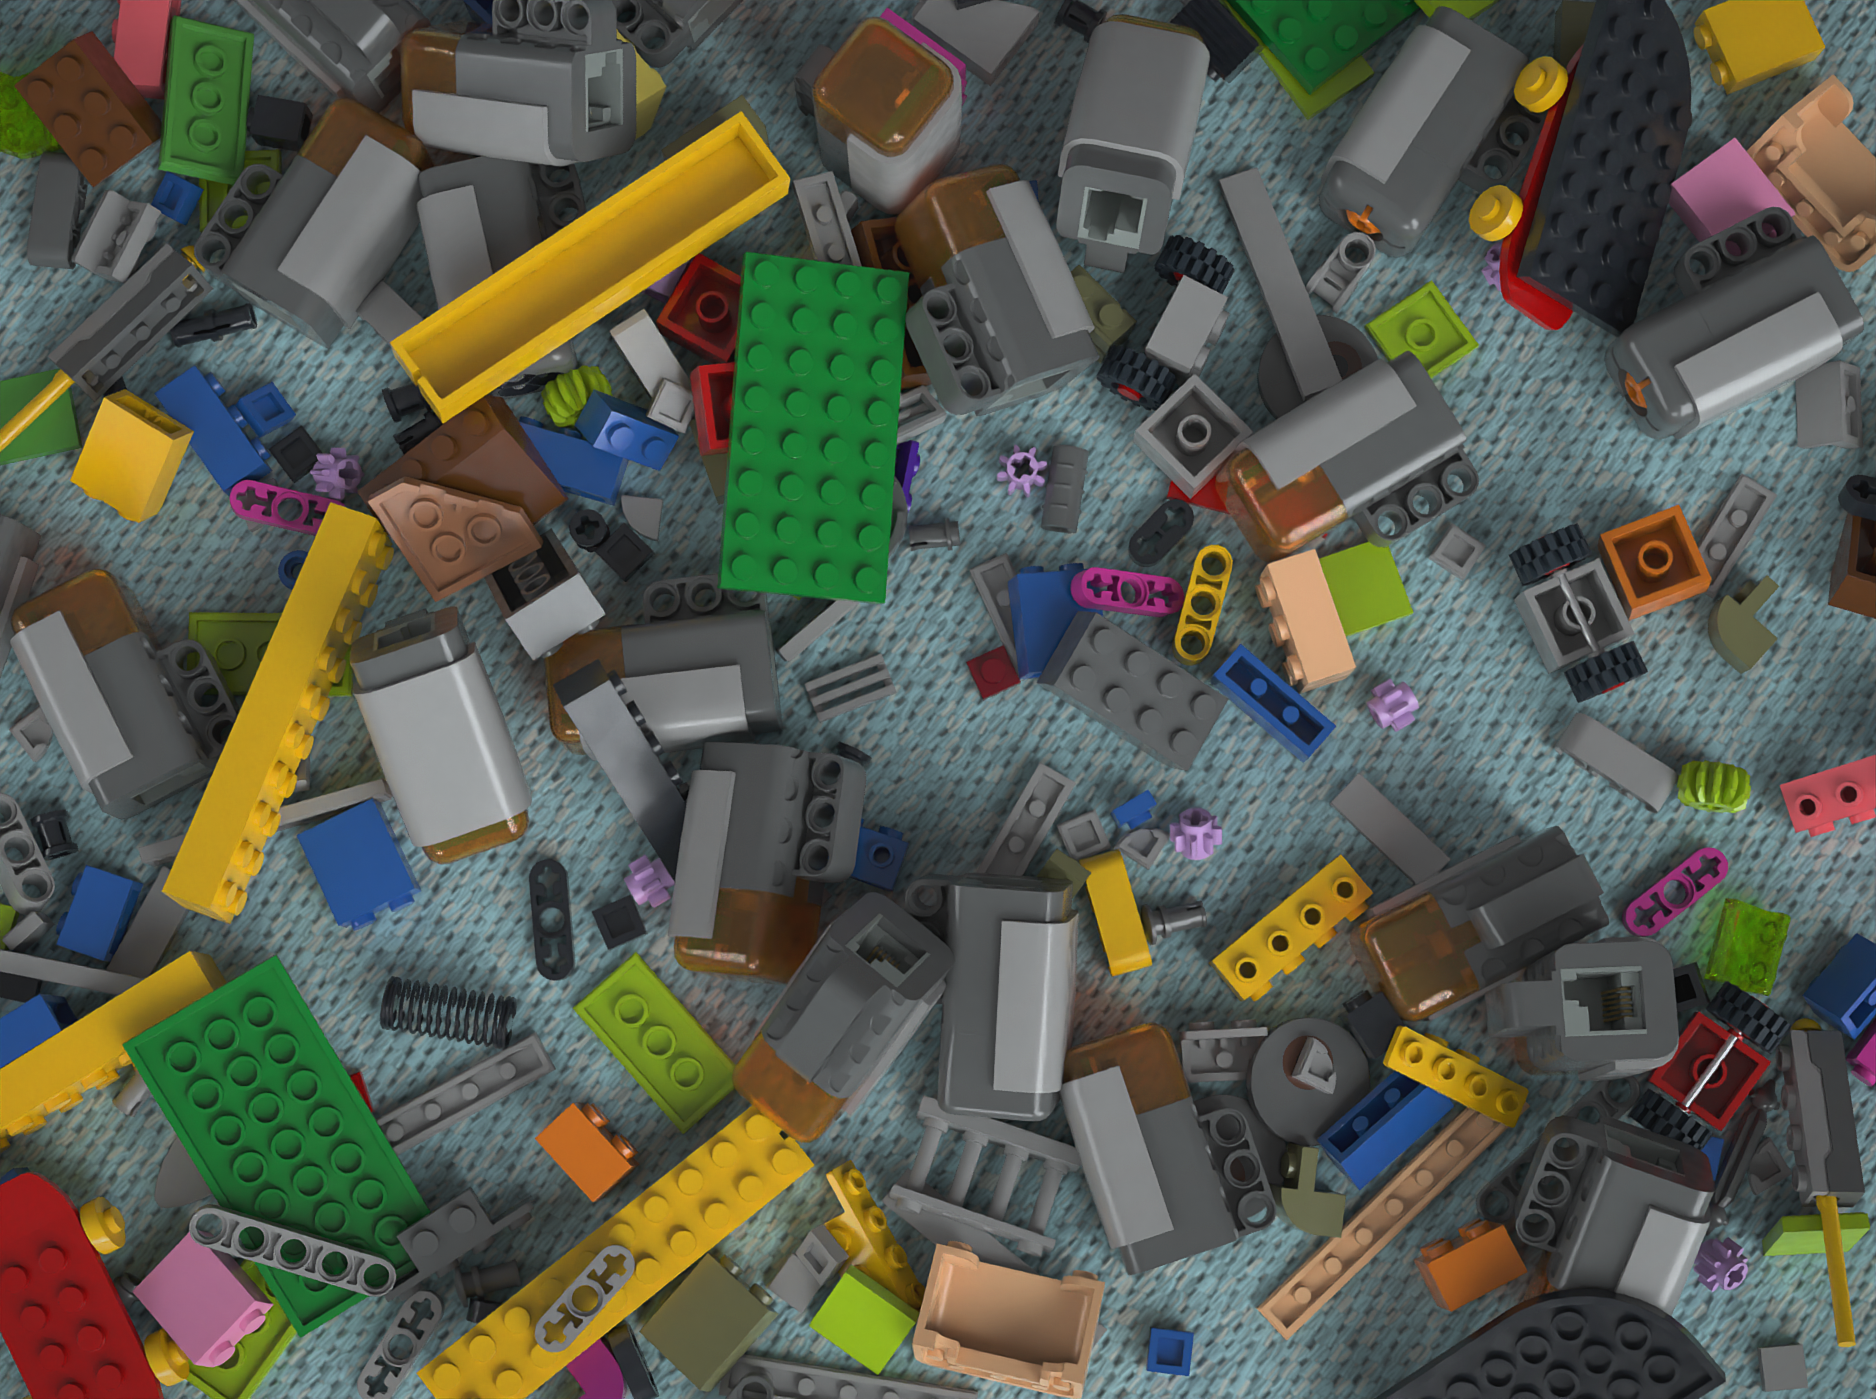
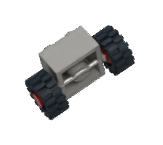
M1181 235L1170 236L1154 265L1155 271L1159 273L1158 275L1163 279H1167V283L1171 286L1176 285L1177 289L1154 330L1144 354L1141 352L1138 354L1134 349L1128 347L1125 349L1123 346L1118 345L1116 347L1114 345L1111 347L1096 375V379L1101 382L1103 387L1109 388L1111 393L1114 395L1118 394L1121 396V399L1129 400L1133 405L1138 407L1141 405L1150 411L1151 409L1156 411L1168 399L1175 384L1182 386L1194 374L1198 377L1200 376L1211 351L1206 346L1208 343L1214 346L1217 344L1230 315L1229 312L1224 310L1228 297L1223 295V292L1235 271L1232 263L1227 262L1225 256L1217 255L1215 249H1208L1204 247V243L1200 241L1195 243L1189 237L1184 239Z
M1578 523L1558 529L1553 533L1532 541L1530 544L1520 547L1512 552V554H1509V558L1523 586L1551 577L1550 580L1523 591L1514 599V602L1548 674L1587 657L1589 658V660L1564 672L1577 702L1580 703L1617 689L1632 679L1647 673L1648 670L1634 641L1605 652L1606 649L1624 642L1635 633L1599 558L1569 572L1566 568L1585 560L1592 554Z

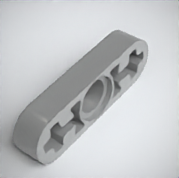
M611 1245L604 1248L540 1318L535 1327V1338L541 1348L548 1352L565 1350L629 1280L634 1272L635 1261L627 1248L620 1245ZM621 1253L626 1257L623 1266L627 1271L622 1276L617 1273L611 1275L605 1283L612 1285L613 1289L608 1294H605L602 1286L597 1281L588 1278L587 1275L592 1269H595L597 1275L600 1276L607 1267L606 1262L603 1260L605 1256L610 1254L616 1257ZM582 1285L593 1287L598 1294L597 1305L592 1310L586 1312L578 1310L572 1302L573 1292ZM562 1303H565L569 1312L575 1317L583 1319V1322L579 1327H575L571 1320L563 1330L564 1335L567 1337L565 1341L561 1343L555 1339L548 1343L544 1339L547 1330L543 1326L547 1321L556 1324L565 1315L557 1310Z
M420 1290L406 1300L358 1378L357 1389L362 1399H391L395 1395L444 1315V1302L439 1294L432 1290ZM428 1298L432 1301L430 1309L435 1314L433 1318L428 1316L423 1318L416 1329L424 1330V1334L420 1338L415 1330L401 1326V1322L405 1319L409 1324L412 1323L418 1314V1310L413 1307L416 1301L422 1303ZM397 1334L408 1336L413 1343V1351L406 1359H399L391 1353L390 1342ZM382 1356L388 1364L400 1367L401 1371L397 1375L394 1370H391L384 1380V1384L389 1387L388 1391H379L374 1395L370 1392L372 1384L367 1380L369 1376H378L384 1369L385 1364L378 1363V1359Z

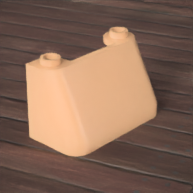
M1833 74L1786 111L1746 152L1796 214L1792 219L1807 238L1814 235L1823 245L1833 265L1839 270L1854 272L1876 254V157L1842 123L1853 110L1854 102L1851 93Z
M948 1241L947 1246L936 1244L912 1342L915 1359L933 1367L1071 1399L1082 1398L1105 1282L1098 1281L1096 1274L1083 1270H1074L1072 1276H1064L1062 1280L980 1262L978 1256L972 1253L973 1248L962 1242Z

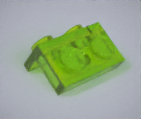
M0 72V152L20 159H28L40 156L44 151L53 152L62 149L14 87L16 83L29 73L13 77Z
M1725 898L1704 979L1720 985L1728 981L1749 994L1769 996L1776 979L1777 968L1787 938L1791 917L1780 912L1766 911L1738 899Z

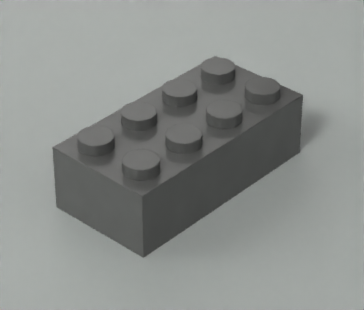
M552 528L540 535L543 539L541 548L484 577L506 622L532 660L540 656L544 658L556 653L563 646V641L576 633L584 634L592 630L599 623V618L606 615Z
M1077 611L1036 682L1169 768L1184 771L1189 770L1228 701V698L1097 612Z

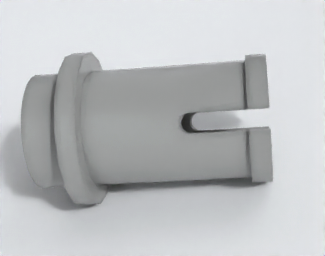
M136 1067L133 1069L135 1072L133 1077L118 1096L112 1100L116 1108L131 1117L136 1116L137 1111L152 1094Z

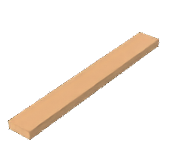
M1526 1101L1520 1116L1530 1107ZM1466 1106L1343 1224L1341 1238L1330 1237L1256 1309L1287 1341L1508 1127Z

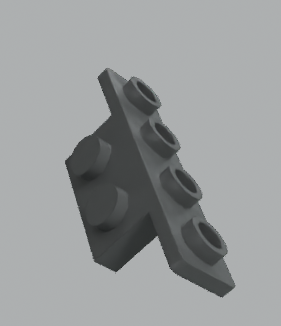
M469 1187L399 1232L396 1237L417 1269L396 1281L393 1288L384 1297L388 1302L396 1297L404 1301L423 1288L421 1281L433 1273L438 1278L449 1273L460 1264L457 1258L464 1253L472 1250L474 1255L478 1254L496 1241L493 1235L506 1226L510 1231H513L532 1218L529 1212L534 1209L535 1200L530 1195L492 1220L473 1189Z

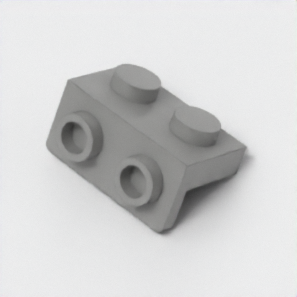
M105 190L71 257L72 261L103 279L125 283L138 269L139 255L145 243L150 241L156 233L158 227L156 221L161 211L148 203L130 201L113 190Z
M1256 1019L1231 1021V1029L1215 1030L1214 1022L1189 1023V1031L1179 1032L1182 1083L1246 1080L1249 1059H1252L1263 1038L1268 1036L1267 1027H1257Z

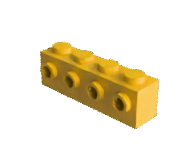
M1340 854L1213 958L1209 964L1240 1001L1250 997L1255 1002L1273 988L1269 980L1280 970L1287 976L1306 960L1301 953L1314 943L1319 949L1338 933L1333 927L1344 917L1352 922L1366 911L1370 906L1365 900L1373 892Z

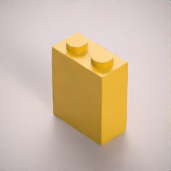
M1728 0L1703 10L1694 23L1696 26L1694 27L1695 41L1701 50H1707L1712 61L1710 64L1711 76L1718 86L1723 85L1727 95L1814 61L1825 49L1824 42L1804 0Z
M126 389L103 398L70 481L81 487L87 496L96 500H102L115 508L121 517L140 523L156 515L161 509L194 431Z

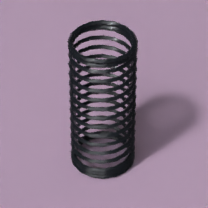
M392 976L388 980L380 1010V1025L382 1029L396 1031L400 1028L402 1033L409 1029L411 1034H415L418 1031L420 1036L428 1033L429 1037L432 1038L437 1034L439 1039H443L446 1036L448 1041L456 1038L457 1042H461L465 1038L467 1044L472 1043L474 1040L477 1046L483 1042L485 1047H489L493 1043L495 1049H507L512 1037V1030L510 1029L508 1032L506 1026H508L507 1022L511 1014L513 1019L516 1015L517 1002L515 997L508 996L505 1001L503 995L498 997L493 1017L492 1036L487 1043L488 1015L493 1012L495 1000L493 993L489 995L486 1003L483 1034L478 1041L479 1011L481 1014L485 1005V993L483 991L479 994L476 1004L473 1034L468 1039L470 1008L472 1012L476 1002L475 990L470 992L465 1011L464 1031L459 1038L460 1009H464L467 998L465 988L461 990L457 1002L458 992L456 987L452 988L448 999V987L444 985L438 1000L439 986L437 983L433 985L429 997L430 984L428 982L424 983L420 994L421 986L419 980L415 981L412 991L410 979L405 980L403 988L400 977ZM406 993V1002L409 999V997L410 1000L408 1007V1023L406 1027L403 1029L402 1022L405 1017V1011H403V1004ZM397 995L398 999L400 997L398 1023L394 1027L397 1010L395 1009L393 1013L395 996ZM415 997L416 1002L419 999V1004L417 1011V1025L413 1030L412 1022L414 1019V1011L412 1013V1009ZM429 999L427 1008L426 1027L422 1032L421 1024L423 1021V1000L426 1004V1002ZM447 999H448L447 1010H446V1017H445V1029H444V1031H443V1034L441 1035V1034H440V1026H441V1023H442V1018L440 1017V1015H441V1007H442V1002H443V1008H444V1006H445L446 1003H447ZM434 1001L435 1006V1004L438 1001L436 1013V1027L433 1033H431V1024L433 1021L431 1015L432 1004ZM457 1002L455 1026L453 1034L450 1037L449 1028L451 1025V1006L452 1008H454Z

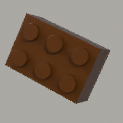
M93 31L70 41L14 85L92 187L112 177L161 139L162 121Z

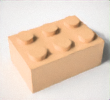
M1312 549L1267 564L1259 577L1260 584L1255 585V590L1261 607L1263 609L1269 607L1274 623L1269 624V631L1275 647L1282 646L1287 658V662L1282 663V668L1288 685H1296L1298 693L1301 694L1346 679L1355 670L1356 665L1316 550Z

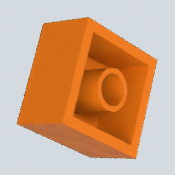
M1680 505L1607 531L1599 536L1598 550L1628 621L1707 592L1712 580Z
M575 1102L535 1137V1140L592 1202L606 1197L640 1165L633 1158L639 1152L624 1135L618 1136L616 1134L613 1136L605 1127L610 1120L594 1103L591 1105L587 1103L585 1105L583 1102Z
M1480 1218L1459 1227L1457 1230L1460 1236L1451 1241L1450 1239L1444 1241L1441 1237L1425 1244L1420 1248L1422 1255L1414 1259L1437 1306L1450 1312L1528 1272L1504 1225L1488 1220L1481 1221Z

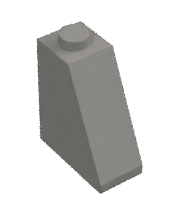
M919 0L913 9L912 16L914 17L913 26L964 62L968 71L991 86L1037 27L1039 11L1030 6L1001 0H992L959 10L956 9L954 0Z
M642 309L609 331L618 352L651 401L662 378L692 391L690 379L645 309ZM694 412V415H693V417H692L691 420L696 419V418H695V412Z

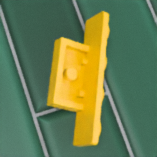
M1397 1026L1383 1060L1385 1066L1507 1127L1514 1128L1529 1093L1527 1088L1480 1065V1058L1461 1049H1456V1052L1448 1049L1449 1042L1430 1033H1425L1423 1036L1407 1027Z
M849 1160L826 1173V1178L845 1211L823 1224L849 1256L838 1271V1274L842 1278L848 1267L852 1264L920 1313L925 1287L917 1280L908 1263L904 1249L898 1245L887 1225L883 1211L874 1202L866 1187L864 1176L856 1169L854 1163Z

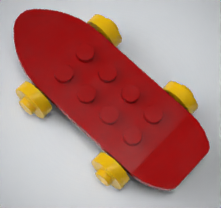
M1583 45L1574 54L1566 68L1552 57L1543 56L1530 62L1521 71L1515 83V99L1530 112L1539 113L1547 109L1549 110L1519 196L1507 186L1496 185L1490 187L1475 200L1469 215L1470 228L1481 238L1491 242L1503 238L1499 267L1503 299L1546 330H1559L1571 317L1573 311L1516 276Z
M35 1171L25 1172L0 1185V1332L30 1392V1395L22 1399H164L160 1382L168 1387L187 1379L189 1376V1358L164 1328L148 1335L143 1345L101 1259L99 1252L109 1254L125 1244V1221L121 1212L104 1197H96L83 1204L79 1213L70 1197L56 1183Z

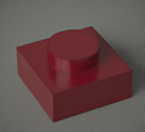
M1004 645L966 662L983 701L1021 684Z

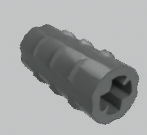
M1070 445L1053 446L1051 464L1048 465L1050 469L1048 483L1045 485V502L1042 505V529L1067 534L1077 532L1079 515L1082 513L1080 510L1082 495L1085 493L1083 490L1085 475L1088 474L1086 470L1089 456L1088 450Z

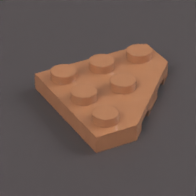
M405 476L371 494L367 501L435 602L538 550L543 545V539L522 507Z

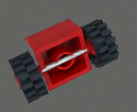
M1728 981L1724 982L1711 1000V1003L1706 1007V1010L1726 1024L1729 1029L1726 1031L1701 1012L1694 1011L1679 1032L1678 1049L1673 1058L1663 1066L1653 1069L1646 1078L1648 1082L1674 1099L1676 1106L1648 1088L1629 1114V1117L1647 1130L1684 1142L1701 1151L1713 1133L1686 1113L1690 1114L1692 1112L1714 1129L1722 1131L1771 1063V1061L1742 1042L1743 1039H1748L1757 1047L1772 1054L1791 1027L1785 1019L1777 1015L1764 1003Z

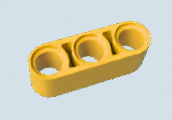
M1211 544L1205 546L1199 551L1192 566L1172 642L1174 657L1184 665L1193 666L1201 663L1212 646L1233 564L1231 554L1220 545ZM1209 557L1218 559L1222 563L1223 572L1216 576L1207 574L1202 568V561ZM1198 596L1205 597L1212 603L1213 611L1207 615H1200L1192 609L1191 600ZM1188 635L1197 637L1201 641L1202 651L1195 655L1186 653L1181 647V639Z
M1116 849L1078 860L1082 867L1091 872L1086 880L1087 886L1085 888L1092 912L1096 916L1098 923L1096 927L1103 952H1106L1108 958V969L1111 977L1152 966L1148 944L1120 850Z

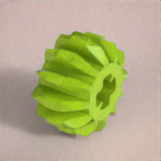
M583 365L578 369H571L567 374H558L555 380L549 381L545 385L541 396L544 401L543 406L556 426L573 428L593 390L613 396L612 388L598 366L588 367Z
M1694 760L1682 765L1681 775H1678L1677 798L1685 806L1693 807L1694 809L1707 812L1736 813L1746 809L1747 799L1750 798L1751 786L1749 785L1750 775L1745 769L1735 767L1734 764H1724L1720 761L1710 762L1704 760L1701 762Z

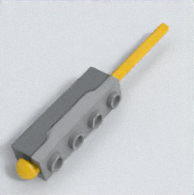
M165 244L48 355L49 359L60 370L39 394L0 429V452L73 384L78 386L95 402L213 290L212 286L198 271L200 270L204 273L205 269L197 261L193 245L180 249L182 253L179 254L170 245Z
M1802 1018L1792 1024L1788 1035L1776 1049V1066L1779 1071H1783L1785 1083L1781 1090V1104L1783 1110H1788L1790 1125H1788L1786 1132L1787 1147L1790 1151H1794L1796 1164L1792 1169V1185L1794 1191L1800 1193L1801 1207L1817 1206L1821 1212L1837 1344L1839 1347H1852L1856 1345L1838 1207L1853 1208L1865 1193L1842 1032L1822 1031L1821 1026L1816 1021Z

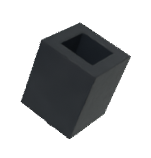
M258 95L255 108L251 107L248 112L247 130L260 146L305 153L313 114L304 102Z

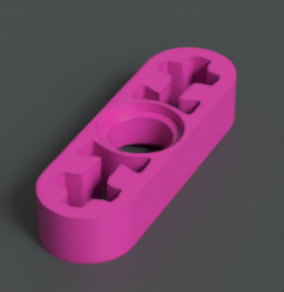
M244 480L237 483L230 493L231 508L239 518L316 536L322 520L313 518V526L304 525L309 516V503L317 505L314 513L325 515L330 502L346 507L343 503L334 499L253 480ZM248 490L255 491L256 499L268 502L267 494L276 495L271 504L272 516L263 515L266 511V506L257 504L252 505L250 510H244L243 503L237 500L238 496H246ZM286 499L297 500L303 508L301 516L294 521L284 520L278 514L279 504Z
M1092 567L1076 574L1071 582V594L1074 600L1084 608L1161 618L1178 612L1184 602V592L1181 585L1170 577ZM1090 581L1094 587L1103 588L1107 586V591L1094 594L1092 589L1087 588V582ZM1123 582L1129 583L1134 588L1135 599L1132 604L1126 602L1121 595L1120 589ZM1161 591L1162 595L1168 597L1169 601L1165 604L1162 598L1153 597L1148 599L1149 594Z
M1710 847L1693 852L1627 904L1622 913V922L1625 929L1637 937H1646L1658 932L1726 877L1728 862L1724 854ZM1700 857L1705 860L1713 858L1717 863L1712 868L1715 876L1712 877L1710 874H1705L1694 882L1701 886L1696 891L1693 881L1684 875L1682 870L1686 868L1688 875H1691L1701 868ZM1671 880L1680 882L1685 889V898L1677 905L1671 904L1664 897V887ZM1654 893L1657 903L1660 907L1667 910L1668 914L1664 917L1662 910H1658L1648 918L1651 924L1649 928L1645 925L1636 926L1633 922L1637 917L1634 910L1637 907L1643 911L1653 906L1655 902L1649 896Z

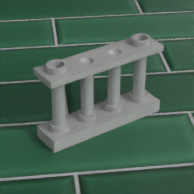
M923 1095L916 1118L924 1120L922 1126L926 1129L906 1188L895 1184L892 1186L889 1198L896 1200L895 1207L917 1215L920 1214L922 1209L1018 1242L1017 1249L1027 1254L1041 1256L1042 1251L1050 1253L1054 1248L1056 1240L1043 1236L1062 1175H1067L1068 1170L1076 1173L1080 1167L1081 1161L1076 1147L992 1118L945 1113L938 1106L936 1099ZM950 1129L964 1134L962 1140L966 1143L947 1200L944 1202L924 1195L922 1191L940 1137ZM991 1143L1004 1148L1003 1154L1006 1157L987 1215L985 1216L962 1208L981 1149L986 1148L987 1144ZM1029 1156L1043 1161V1168L1046 1169L1026 1230L1005 1223L1003 1219L1022 1161L1026 1162Z

